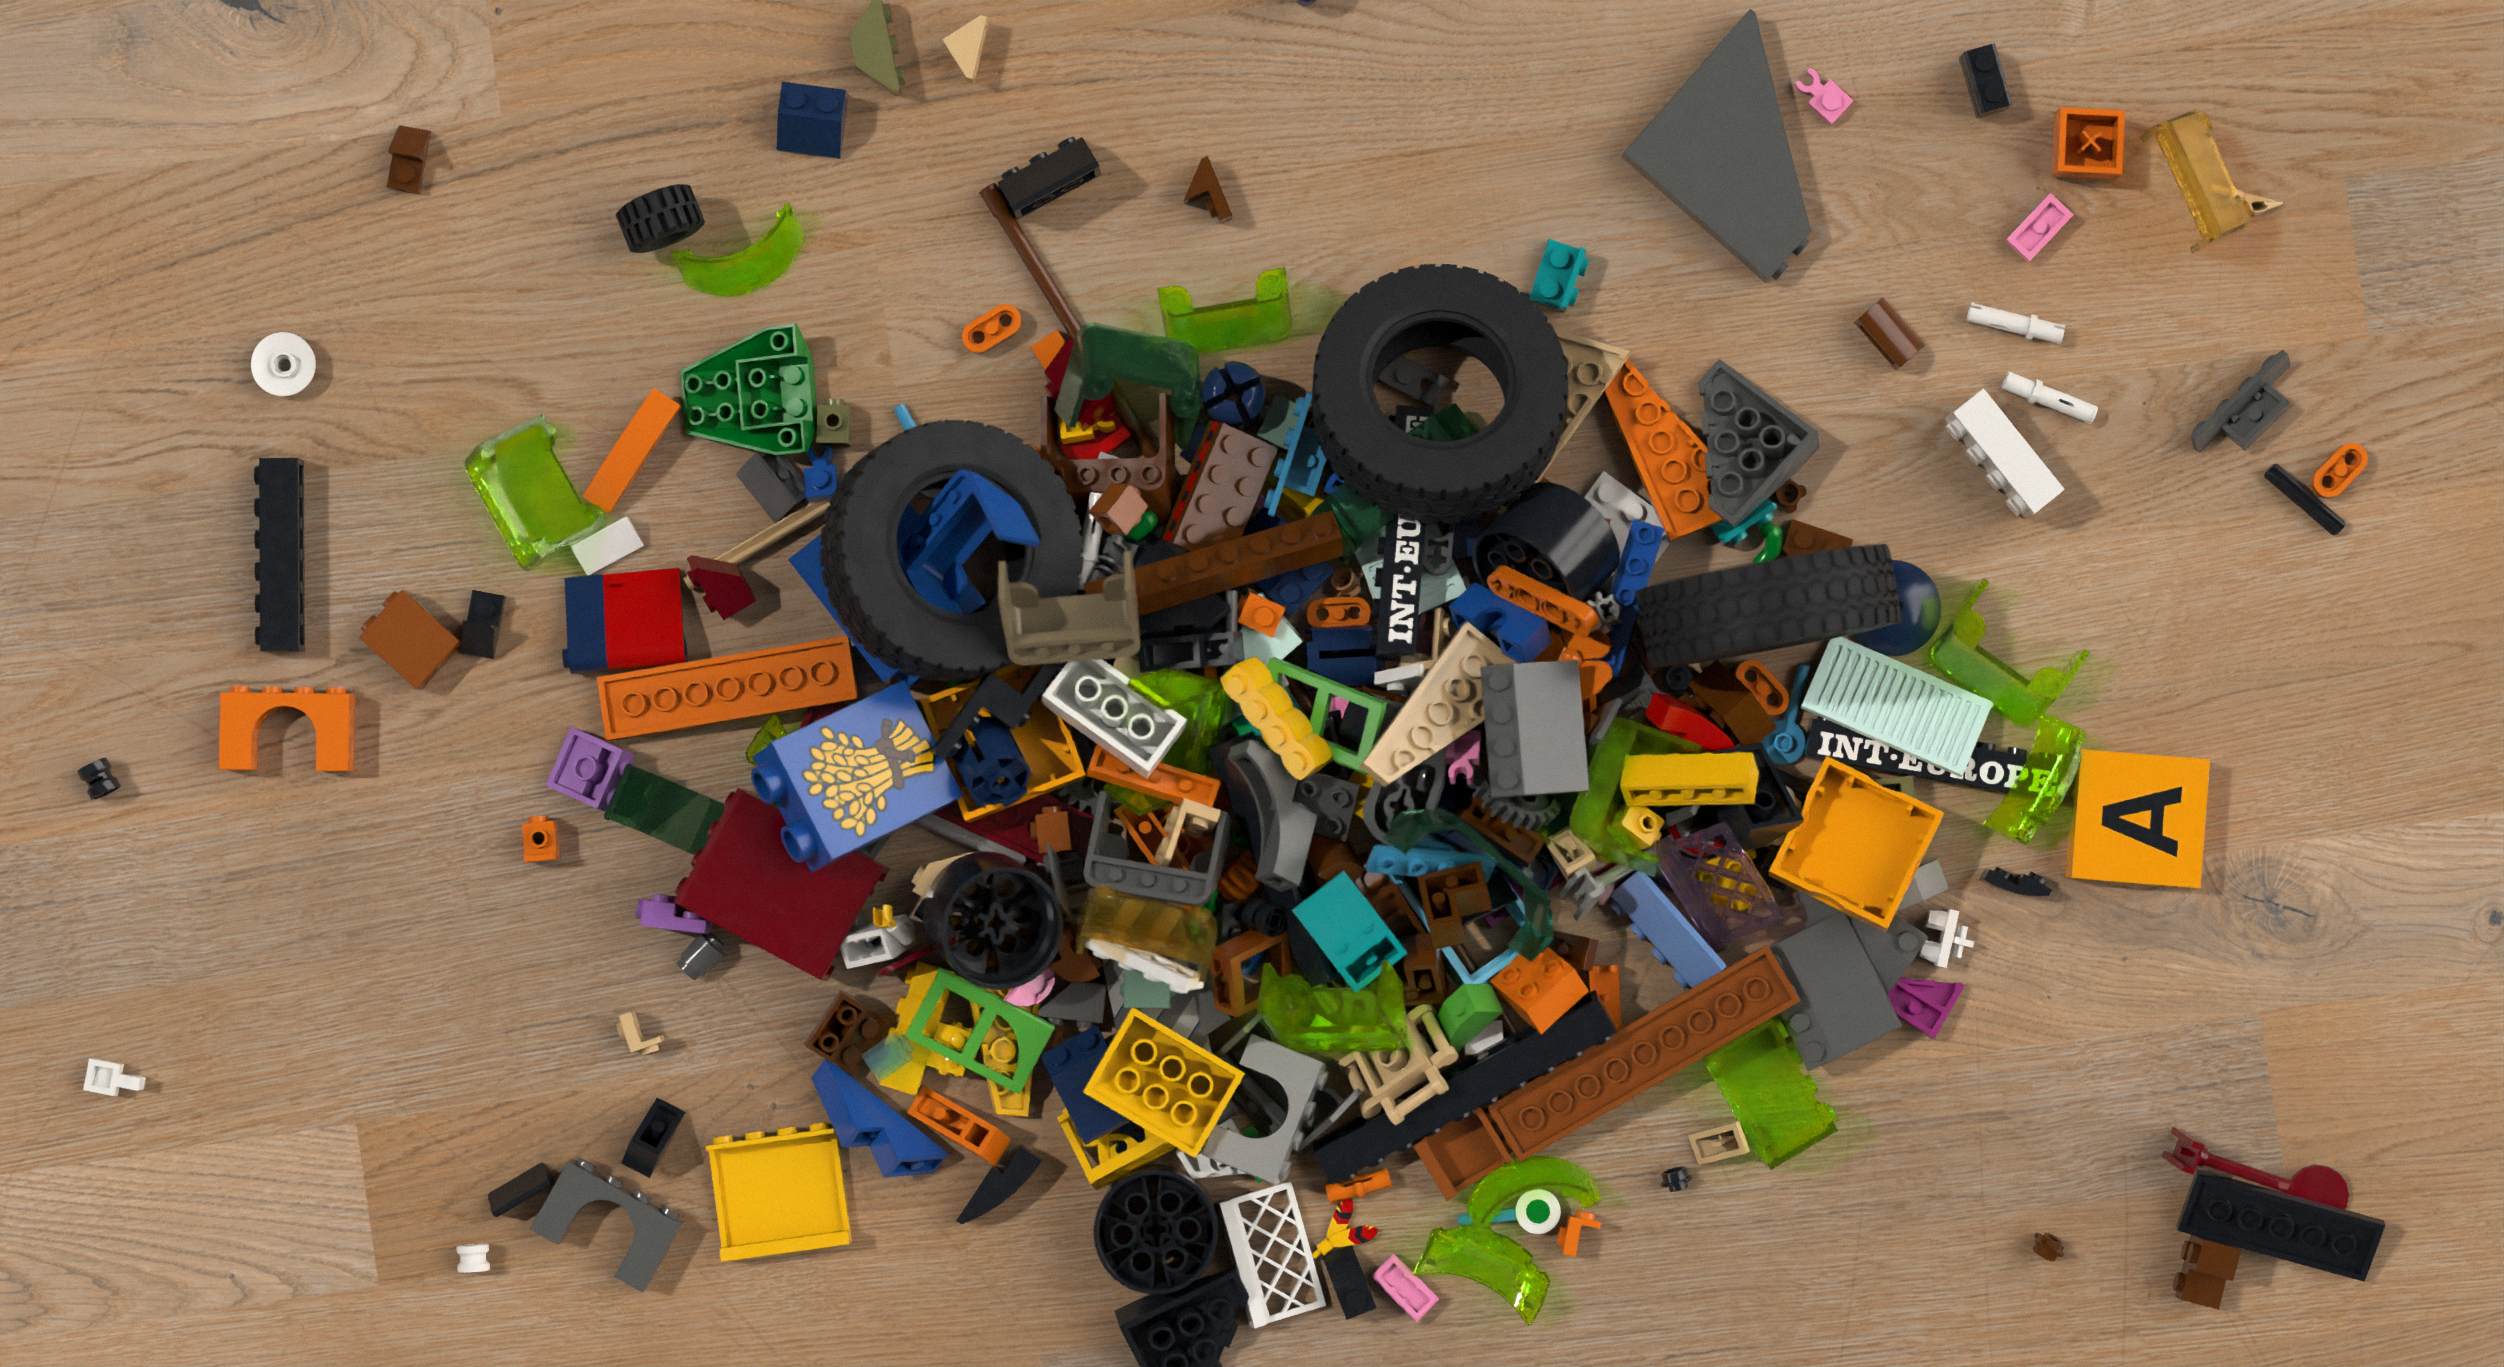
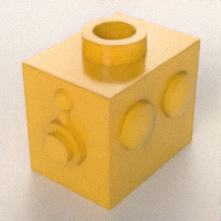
M940 1021L934 1040L961 1052L973 1028H965V1026H962L963 1023L958 1021L951 1023ZM930 1050L926 1066L936 1068L938 1074L945 1076L947 1074H953L955 1077H963L965 1075L966 1067Z

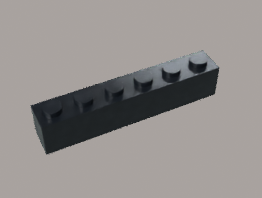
M259 458V466L254 468V481L256 485H259V498H255L254 501L255 516L259 517V530H255L254 543L255 548L259 549L260 562L255 563L254 569L255 580L260 581V594L255 595V611L260 613V626L255 628V643L260 645V651L305 652L304 460L300 458Z

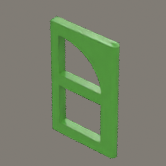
M1276 657L1269 659L1268 669L1272 675L1273 682L1281 687L1282 674L1318 688L1310 723L1313 732L1323 737L1333 695L1369 709L1358 753L1325 740L1333 754L1331 761L1368 775L1359 766L1378 741L1387 702ZM1255 726L1253 727L1255 730L1261 732L1260 729L1256 728Z
M940 967L904 1036L1020 1095L1049 1037L1055 1030V1025L1019 1006L1003 1001V998ZM945 988L984 1007L961 1052L922 1034ZM997 1014L1010 1024L1017 1039L1018 1061L1012 1079L973 1059Z

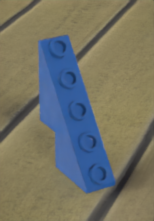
M1636 519L1632 521L1610 594H1613V600L1622 606L1618 616L1622 621L1617 625H1612V631L1607 633L1612 643L1609 653L1605 657L1588 660L1608 663L1612 668V676L1618 677L1629 650L1638 619L1637 590L1649 586L1664 532L1662 527Z
M825 1059L811 1077L842 1148L869 1146L883 1178L934 1174L948 1156L947 1151L833 1062L831 1063Z

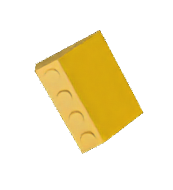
M1132 1007L1083 1092L1196 1158L1245 1073Z

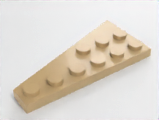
M1554 329L1565 356L1568 373V395L1559 442L1551 461L1547 464L1546 469L1538 480H1535V483L1541 479L1631 355L1629 350ZM1502 505L1500 510L1494 513L1501 514L1509 505L1506 507Z
M1466 621L1453 636L1359 767L1385 787L1484 721L1480 666L1514 664L1518 662L1503 655L1501 648Z

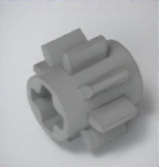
M1598 592L1591 595V601L1584 602L1599 617V625L1593 631L1600 628L1601 632L1605 634L1612 631V625L1621 623L1622 620L1618 616L1622 606L1613 600V594L1602 598L1601 593Z

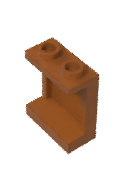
M401 590L399 593L394 591L383 602L382 605L385 609L378 617L372 615L361 627L363 633L359 639L415 689L422 690L462 646V640L444 627L415 601L407 591Z
M1478 1106L1471 1110L1470 1114L1463 1120L1458 1122L1452 1120L1443 1125L1442 1129L1435 1135L1430 1137L1424 1136L1413 1143L1415 1150L1446 1201L1458 1195V1192L1502 1165L1513 1161L1509 1155L1513 1150L1505 1136L1498 1137L1492 1127L1497 1123L1488 1107L1482 1110Z

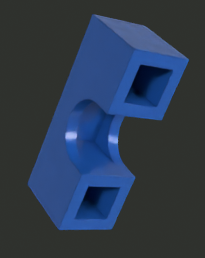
M1476 582L1449 606L1454 626L1458 630L1466 621L1483 635L1492 630L1499 629L1496 633L1502 654L1518 663H1531L1552 643L1548 630L1549 625L1544 618L1500 598L1490 588H1485Z

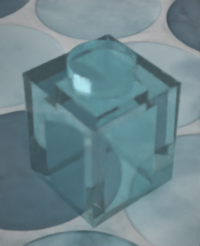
M894 1032L861 1056L880 1082L914 1059L910 1054L914 1051V1048L904 1034L899 1037Z

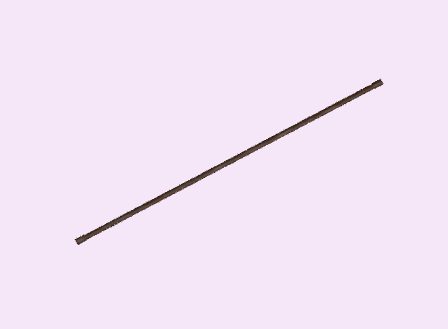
M996 183L988 185L979 192L985 204L1002 226L1070 338L1074 339L1107 383L1114 409L1144 458L1155 457L1159 452L1158 448L1018 224L1006 199ZM1175 477V502H1176L1177 497H1178V495H1179V492H1180V490H1181V488H1182V487L1180 486L1179 482L1177 481L1176 477ZM1287 657L1282 659L1283 661L1290 663ZM1285 675L1289 683L1287 687L1310 721L1315 702L1301 681ZM1346 767L1348 777L1350 778L1354 770ZM1403 875L1423 906L1418 877ZM1464 943L1451 946L1470 975L1479 970ZM1501 1005L1503 1013L1495 1020H1502L1503 1038L1505 1039L1518 1031ZM1536 1075V1076L1532 1077L1531 1079L1528 1080V1082H1529L1530 1080L1536 1078V1077L1539 1076V1075Z

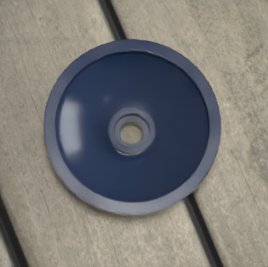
M1892 560L1901 604L1902 622L1852 635L1866 648L1885 656H1901L1921 648L1933 636L1940 621L1941 600L1934 582L1922 569L1905 561Z

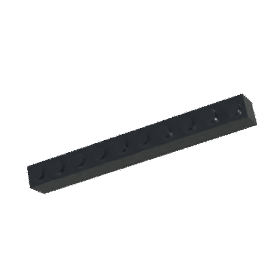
M1596 990L1584 995L1544 1033L1540 1034L1529 1025L1441 1072L1440 1074L1447 1082L1449 1090L1441 1095L1437 1093L1404 1116L1405 1120L1398 1125H1394L1390 1121L1382 1107L1379 1114L1372 1118L1366 1119L1361 1115L1313 1141V1153L1332 1185L1339 1181L1342 1183L1347 1182L1357 1175V1171L1367 1166L1375 1167L1385 1160V1156L1395 1151L1402 1152L1413 1145L1415 1140L1424 1135L1425 1137L1435 1135L1442 1129L1443 1125L1450 1121L1458 1122L1463 1120L1470 1114L1471 1110L1482 1105L1485 1107L1491 1105L1504 1092L1508 1090L1516 1091L1525 1086L1527 1080L1536 1075L1544 1076L1550 1073L1558 1063L1566 1059L1571 1061L1580 1057L1586 1048L1594 1044L1602 1045L1608 1042L1613 1034L1617 1032L1614 1022ZM1429 1080L1394 1099L1396 1105L1429 1084Z

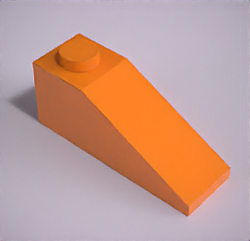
M926 1086L922 1087L907 1111L910 1116L994 1167L1012 1140L997 1127Z

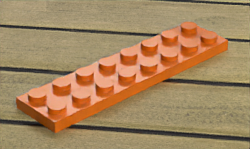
M847 635L597 677L606 741L860 700L851 640Z

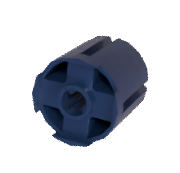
M1230 361L1224 363V369L1218 370L1215 367L1209 372L1203 382L1202 403L1205 414L1211 421L1221 422L1238 430L1246 429L1258 421L1265 406L1266 389L1264 383H1261V376L1256 369L1243 362ZM1234 390L1235 393H1242V398H1239V401H1241L1239 407H1236L1233 401L1224 399L1225 396L1229 397L1228 391Z
M1369 624L1305 628V634L1311 633V642H1307L1305 649L1306 670L1350 688H1360L1363 685L1375 687V672L1385 670V660H1375V649L1369 648L1371 629L1377 630V628ZM1309 686L1308 691H1318V688Z
M982 716L971 731L976 741H973L969 732L965 730L959 739L963 744L952 758L971 797L977 805L986 808L984 804L994 805L1003 803L1004 807H1007L1018 801L1028 791L1026 784L1032 772L1010 729L992 716Z

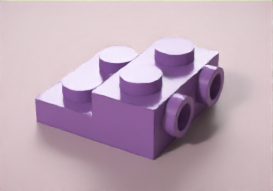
M571 726L546 786L609 813L610 809L615 808L621 800L622 792L619 789L623 779L630 777L634 771L635 762L632 760L634 753Z
M652 894V899H638L636 918L641 919L640 926L704 934L712 932L713 923L688 910L683 911L682 915L683 907L674 902L676 896Z

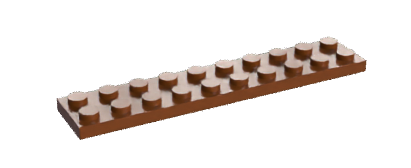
M1766 944L1726 967L1720 973L1700 982L1617 1030L1608 1042L1602 1045L1594 1044L1586 1048L1580 1057L1571 1061H1563L1550 1073L1544 1076H1537L1527 1082L1522 1088L1511 1091L1487 1107L1519 1162H1522L1801 1000L1770 947Z

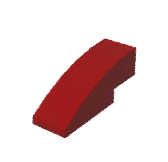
M1654 692L1645 716L1661 730H1667L1680 744L1716 751L1736 747L1729 737L1699 710L1677 698Z

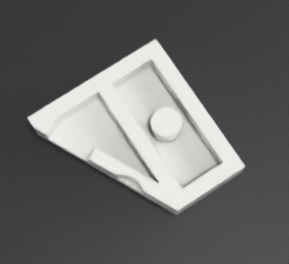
M1416 663L1375 672L1374 685L1387 688V692L1390 694H1407L1411 696L1428 671L1424 673L1425 665Z

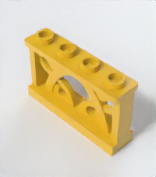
M1064 1108L1062 1110L1063 1114L1057 1117L1089 1183L1096 1191L1176 1148L1146 1129L1144 1131L1146 1140L1140 1143L1129 1135L1111 1134V1131L1085 1145L1081 1137L1078 1136L1077 1129L1067 1109ZM1124 1141L1127 1143V1149L1119 1154L1116 1152V1148L1119 1145L1114 1144L1110 1146V1143ZM1098 1146L1100 1165L1093 1168L1082 1147L1091 1148Z

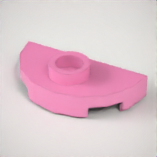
M1052 962L1032 981L1022 986L1011 988L1003 1001L1014 1006H1030L1040 1003L1050 994L1055 983L1054 970L1051 967Z

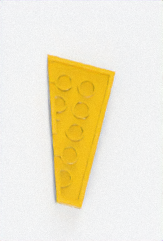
M951 916L952 924L956 925L959 923L961 916ZM974 918L975 924L977 925L978 920L977 918ZM993 919L992 921H988V924H989L991 927H994V921H996V920H998V919ZM1019 928L1021 930L1019 936L1029 942L1034 931ZM1010 934L1004 935V940L999 945V948L1009 944ZM979 938L970 939L966 945V950L973 951L979 944ZM988 949L986 967L995 966L994 952ZM983 988L1003 999L1011 990H994ZM970 1001L974 1024H976L984 1007ZM1040 1003L1019 1007L1038 1016ZM997 1014L980 1045L983 1065L1012 1079L1018 1061L1017 1039L1010 1024ZM1033 1070L1020 1095L987 1078L995 1114L1028 1117Z

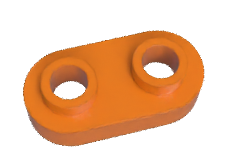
M998 305L965 326L962 332L964 346L975 354L987 352L1020 330L1022 325L1021 315L1012 305ZM1003 316H1009L1012 318V323L1008 327H1003L1000 325V319ZM977 332H981L985 336L984 341L979 344L973 342L972 339L973 335Z
M2347 443L2337 448L2313 473L2311 487L2314 493L2322 498H2332L2339 495L2365 469L2368 463L2366 450L2357 443ZM2346 454H2350L2354 458V463L2351 466L2347 465L2344 461ZM2326 476L2331 479L2332 484L2330 488H2325L2322 485L2323 477Z
M1361 597L1318 598L1310 603L1306 616L1309 624L1316 628L1366 625L1371 616V609L1369 604ZM1357 607L1361 612L1360 617L1357 619L1350 618L1348 615L1349 609ZM1319 609H1326L1328 611L1329 617L1326 620L1321 621L1317 618L1316 612Z
M1746 660L1737 666L1734 676L1752 691L1769 716L1779 715L1786 710L1789 704L1787 690L1761 662ZM1747 670L1755 672L1756 678L1753 682L1746 681L1744 675ZM1767 695H1776V705L1770 706L1767 704Z

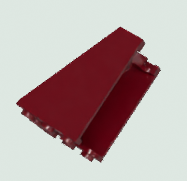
M738 788L736 792L732 791L723 804L725 812L720 821L715 820L707 833V837L710 839L705 848H700L694 855L691 865L694 867L688 878L683 877L675 890V894L678 896L674 902L817 979L828 981L836 968L831 963L834 958H838L840 954L838 950L868 896L873 895L875 891L873 888L878 881L884 882L891 868L858 850L811 873L806 861L804 860L800 863L794 861L783 844L781 829L787 824L777 804L774 802L767 804L760 798L758 793Z

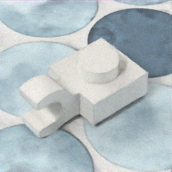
M89 1058L83 1090L118 1096L120 1087L136 1091L144 1090L146 1077L123 1074L124 1064Z

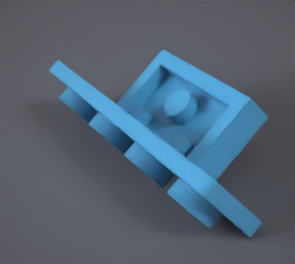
M1307 391L1305 398L1300 396L1298 398L1293 415L1299 416L1295 429L1289 427L1283 446L1289 447L1286 459L1279 458L1273 475L1279 478L1276 490L1269 489L1263 506L1269 509L1268 516L1274 517L1283 487L1313 497L1315 496L1326 458L1321 450V446H1319L1314 428L1304 425L1312 400L1311 392Z
M1420 841L1405 847L1375 845L1366 863V870L1372 873L1417 877L1481 861L1487 883L1497 861L1496 857L1491 855L1456 852L1455 847L1449 843Z

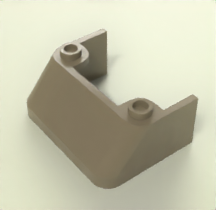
M1124 551V574H1115L1106 578L1103 582V593L1039 599L1037 590L1033 585L1025 582L1009 583L1005 561L999 562V606L1009 658L1014 663L1019 665H1037L1133 656L1139 651L1140 631L1131 551Z

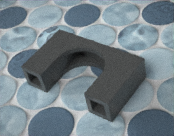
M579 1157L577 1161L569 1160L530 1229L558 1245L563 1242L577 1215L586 1204L596 1200H608L619 1204L628 1212L632 1219L634 1239L614 1277L640 1292H644L684 1223L678 1219L680 1213L666 1205H663L661 1209L650 1203L652 1198L640 1190L635 1189L633 1193L622 1187L624 1182L607 1173L605 1177L594 1171L596 1166Z

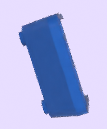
M963 469L955 473L899 540L896 548L898 560L907 581L923 599L945 611L963 614L957 603L968 585L967 575L962 565L992 529L997 538L1035 547L1041 542L1018 502L978 473Z

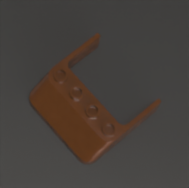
M1159 393V452L1155 457L1057 460V401L1054 402L1049 396H1041V459L1045 458L1055 469L1054 474L1056 476L1059 475L1066 485L1067 489L1065 491L1073 499L1076 507L1074 512L1075 515L1078 514L1081 526L1084 525L1090 492L1103 494L1110 483H1129L1135 486L1141 492L1140 497L1148 505L1145 511H1151L1156 514L1158 519L1157 525L1167 523L1175 504V396Z

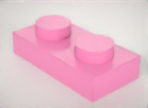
M2050 193L2005 241L2021 257L2029 262L2074 214Z

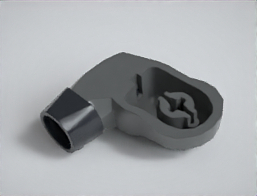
M1358 690L1387 702L1379 739L1404 703L1386 700V696ZM1349 701L1338 733L1361 744L1369 709ZM1448 745L1385 787L1374 779L1373 786L1363 805V821L1373 837L1386 845L1405 847L1419 843L1430 833L1435 811L1445 785Z

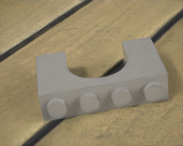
M1251 1034L1239 1064L1244 1068L1272 1078L1282 1085L1289 1102L1287 1118L1275 1133L1258 1139L1248 1138L1215 1125L1202 1155L1278 1186L1279 1181H1285L1289 1174L1292 1163L1288 1162L1292 1149L1297 1151L1302 1142L1304 1133L1300 1132L1304 1120L1309 1121L1313 1115L1316 1103L1312 1100L1316 1090L1321 1091L1323 1089L1328 1072L1325 1071L1326 1065L1323 1062Z

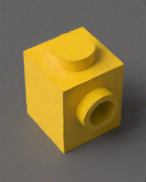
M1625 802L1617 809L1606 831L1636 853L1656 845L1662 835L1659 831L1665 820L1646 806H1627Z

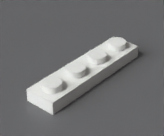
M1106 931L1084 933L1081 945L1093 950L1092 954L1096 957L1116 960L1119 967L1143 972L1144 978L1170 984L1169 988L1178 993L1186 994L1189 990L1203 988L1206 976Z

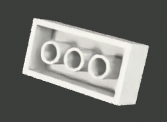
M1985 389L1971 396L1944 418L1948 423L1945 427L1949 434L1956 441L1959 439L1963 441L1968 448L1965 452L1969 459L1976 466L1979 464L1983 466L1988 473L1985 476L1987 481L1996 491L2000 489L2008 498L2005 501L2007 506L2016 516L2021 514L2026 518L2035 514L2065 490Z
M1103 659L1067 662L1042 695V705L1146 779L1149 778L1186 727L1187 719Z

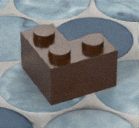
M1718 660L1713 661L1688 684L1695 694L1691 698L1692 701L1703 713L1707 710L1711 712L1709 714L1710 718L1720 729L1725 728L1723 732L1735 746L1737 744L1745 746L1759 743L1776 728V725L1752 691Z
M1481 861L1417 876L1434 950L1465 943L1466 939L1461 917L1492 910Z
M1427 933L1404 936V949L1407 951V954L1377 977V991L1382 1008L1443 1003L1447 998V970L1441 948L1434 950L1431 936Z
M2190 1235L2189 1241L2185 1240L2181 1250V1259L2184 1260L2182 1271L2176 1273L2173 1282V1290L2176 1291L2175 1297L2219 1310L2226 1279L2234 1281L2241 1249Z

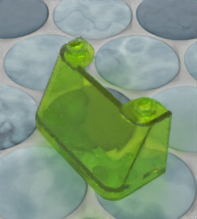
M1285 267L1262 272L1256 281V298L1193 308L1192 298L1185 288L1175 285L1157 288L1166 345L1168 350L1177 357H1189L1285 340L1292 331V315Z
M543 414L477 445L465 459L466 472L516 561L525 571L545 563L606 526L602 509L589 501L582 503L552 449L556 444L555 439L558 437L557 431Z

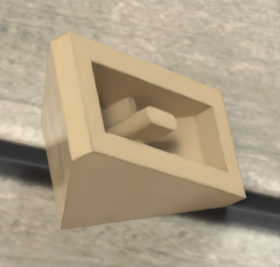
M982 15L942 39L946 49L968 83L972 84L975 83L988 26L987 17Z
M1571 824L1546 838L1544 844L1567 882L1575 871L1584 866L1588 872L1596 868V858L1593 852Z
M1735 1118L1688 1135L1699 1166L1750 1152L1740 1121Z

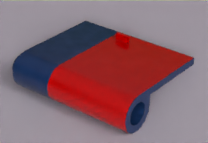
M680 567L565 578L567 649L562 650L564 668H569L571 674L657 667L688 662L687 641L683 630Z

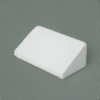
M624 517L572 545L571 549L587 576H590L644 547V544L630 518Z

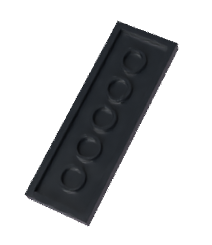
M2196 1169L2176 1226L2177 1231L2365 1282L2383 1234L2385 1222L2378 1218Z

